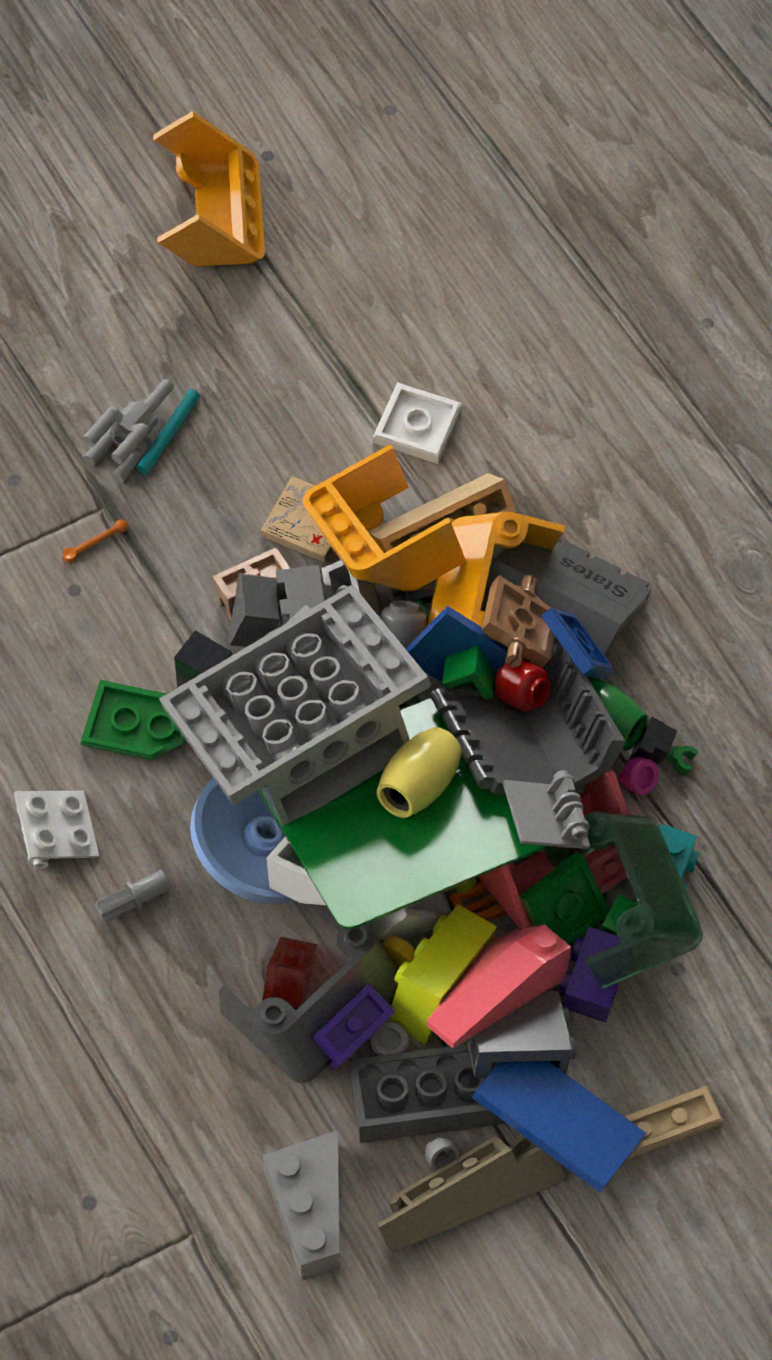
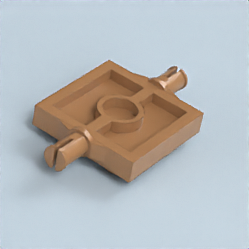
M499 575L490 586L481 631L494 641L500 642L508 648L505 662L507 665L511 663L510 667L520 666L522 658L543 668L551 659L555 635L541 617L551 607L536 596L535 587L537 579L535 577L532 579V575L523 576L521 586L514 585Z

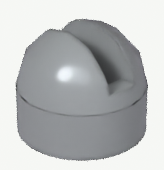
M436 1137V1140H433L431 1143L428 1142L424 1150L426 1160L434 1171L459 1157L458 1149L446 1137ZM442 1151L445 1153L441 1157L437 1156Z

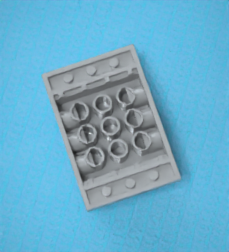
M352 584L159 698L163 709L233 805L261 789L282 825H285L326 805L384 770L391 757L404 743L410 740L399 705L431 687L426 673Z

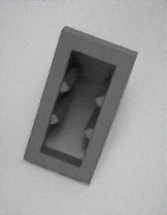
M239 573L228 645L247 647L275 630L280 620L276 580L274 577Z

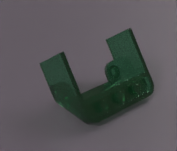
M592 812L584 816L590 826L587 832L590 844L589 849L546 846L543 849L553 868L559 866L575 852L585 855L615 844L639 905L624 911L617 920L616 931L621 943L585 959L601 989L688 953L697 948L703 938L702 926L663 834L656 821L652 818Z

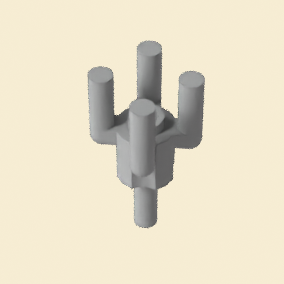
M163 379L144 402L140 400L137 402L130 401L122 412L116 406L109 407L83 437V441L92 447L85 454L84 460L89 465L95 466L115 442L119 447L113 452L111 457L120 465L112 473V476L116 481L123 483L148 451L149 446L144 439L158 424V417L153 412L174 389V385L169 380Z

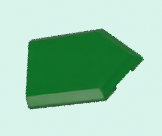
M100 680L80 745L154 760L187 741L161 705L159 698L165 696L166 693Z

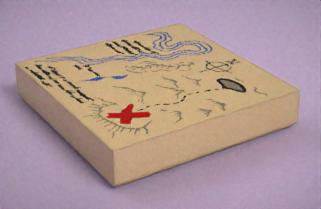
M291 476L261 528V537L325 563L332 547L311 520L303 505L305 493L315 485Z

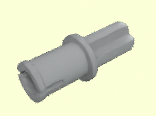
M160 869L156 873L133 884L129 881L126 882L125 888L98 900L95 903L96 909L103 921H109L133 908L137 910L142 909V904L165 892L171 891V887L166 875Z

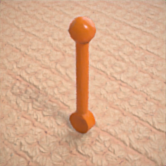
M119 519L116 521L115 526L80 546L65 548L62 553L64 561L72 563L76 561L77 555L117 532H126L128 530V522L124 519Z

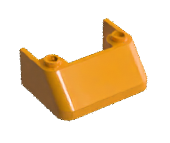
M194 111L155 133L153 140L176 155V172L183 182L195 188L196 216L159 236L158 243L194 266L252 264L263 258L265 255L261 176L260 166L255 155Z
M391 445L382 448L312 487L303 497V505L307 514L351 575L356 579L409 592L418 590L467 562L449 518L444 519L386 553H383L368 533L369 530L378 527L384 520V511L380 504L409 488Z
M514 512L464 516L454 520L452 526L467 562L437 578L426 627L447 606L482 627L485 611H481L494 546L515 548L523 542L553 550L564 533L565 525Z

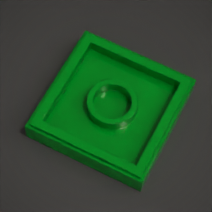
M575 852L519 896L533 926L546 925L570 946L576 942L577 937L582 938L586 934L588 927L594 928L606 919L610 911L584 855Z

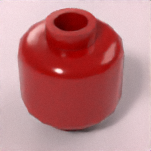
M522 659L521 665L518 667H510L511 663L509 665L505 663L498 669L494 679L495 693L501 702L520 711L529 712L542 706L547 701L551 686L547 672L543 668Z

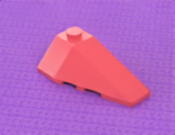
M546 925L514 929L485 946L427 1019L426 1026L451 1048L457 1047L562 982L566 978L571 946Z

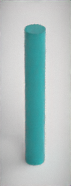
M188 390L138 464L137 470L141 474L148 475L200 399L201 396L196 390Z

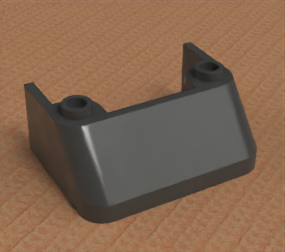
M323 905V918L338 931L337 946L349 961L297 1010L283 999L268 998L251 1011L225 986L218 990L221 1015L282 1072L296 1082L313 1080L332 1061L311 1038L366 985L370 984L389 1005L393 1002L398 983L394 981L398 968L373 928L368 923L355 929L342 928L336 923L326 905Z

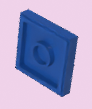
M550 608L541 615L583 675L605 680L614 673L613 666L575 614Z

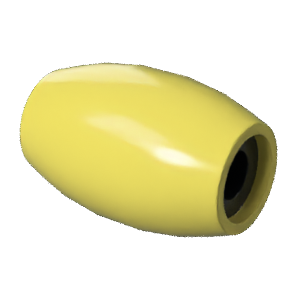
M432 727L413 736L404 743L391 757L380 778L377 797L381 805L391 814L406 818L433 803L448 787L457 771L462 754L458 740L448 731Z

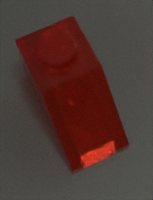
M280 937L267 966L262 1001L268 998H280L289 1003L295 1010L304 1003L318 944Z

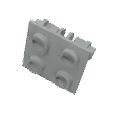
M561 770L556 772L550 784L503 780V787L520 843L581 849L590 848L587 838L590 826L583 815L584 808L580 802V795L574 792V777L568 774L567 771Z

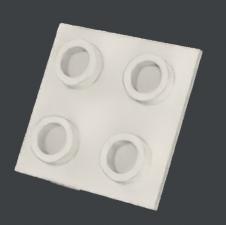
M84 790L14 792L16 809L21 822V831L24 835L23 840L28 853V862L33 864L34 869L46 868L49 859L99 857Z

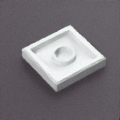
M397 382L373 435V443L383 447L391 445L396 451L438 464L462 410V403Z

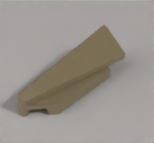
M494 1136L396 1193L390 1202L391 1216L383 1221H379L378 1227L387 1247L392 1252H395L561 1183L565 1180V1174L558 1161L526 1137L522 1136L513 1144L507 1146L497 1136Z

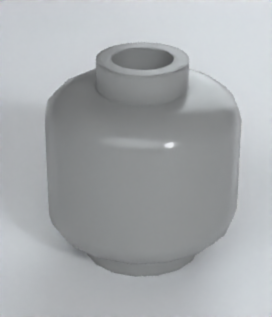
M396 600L392 601L390 606L381 611L380 619L406 649L426 628L427 615L419 609V605L415 602Z

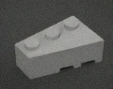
M338 1130L262 1155L263 1171L301 1280L339 1267Z

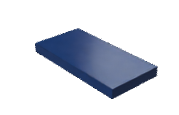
M549 1061L500 1062L477 1088L472 1097L599 1193L603 1191L646 1135V1132Z

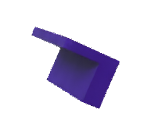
M368 984L311 1039L332 1060L327 1066L334 1071L396 1011Z

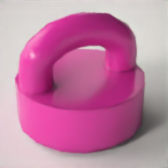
M634 757L626 763L617 779L628 791L638 795H646L658 783L659 770L656 763L644 757Z

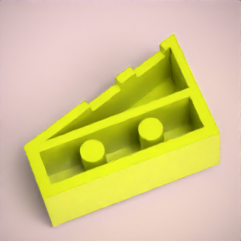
M457 904L449 916L442 914L433 928V936L430 939L424 937L414 952L413 961L411 963L405 961L397 971L394 981L398 983L391 1006L396 1012L387 1022L400 1024L409 1036L426 1045L432 1037V1030L426 1026L427 1019L485 946L492 943L497 926Z

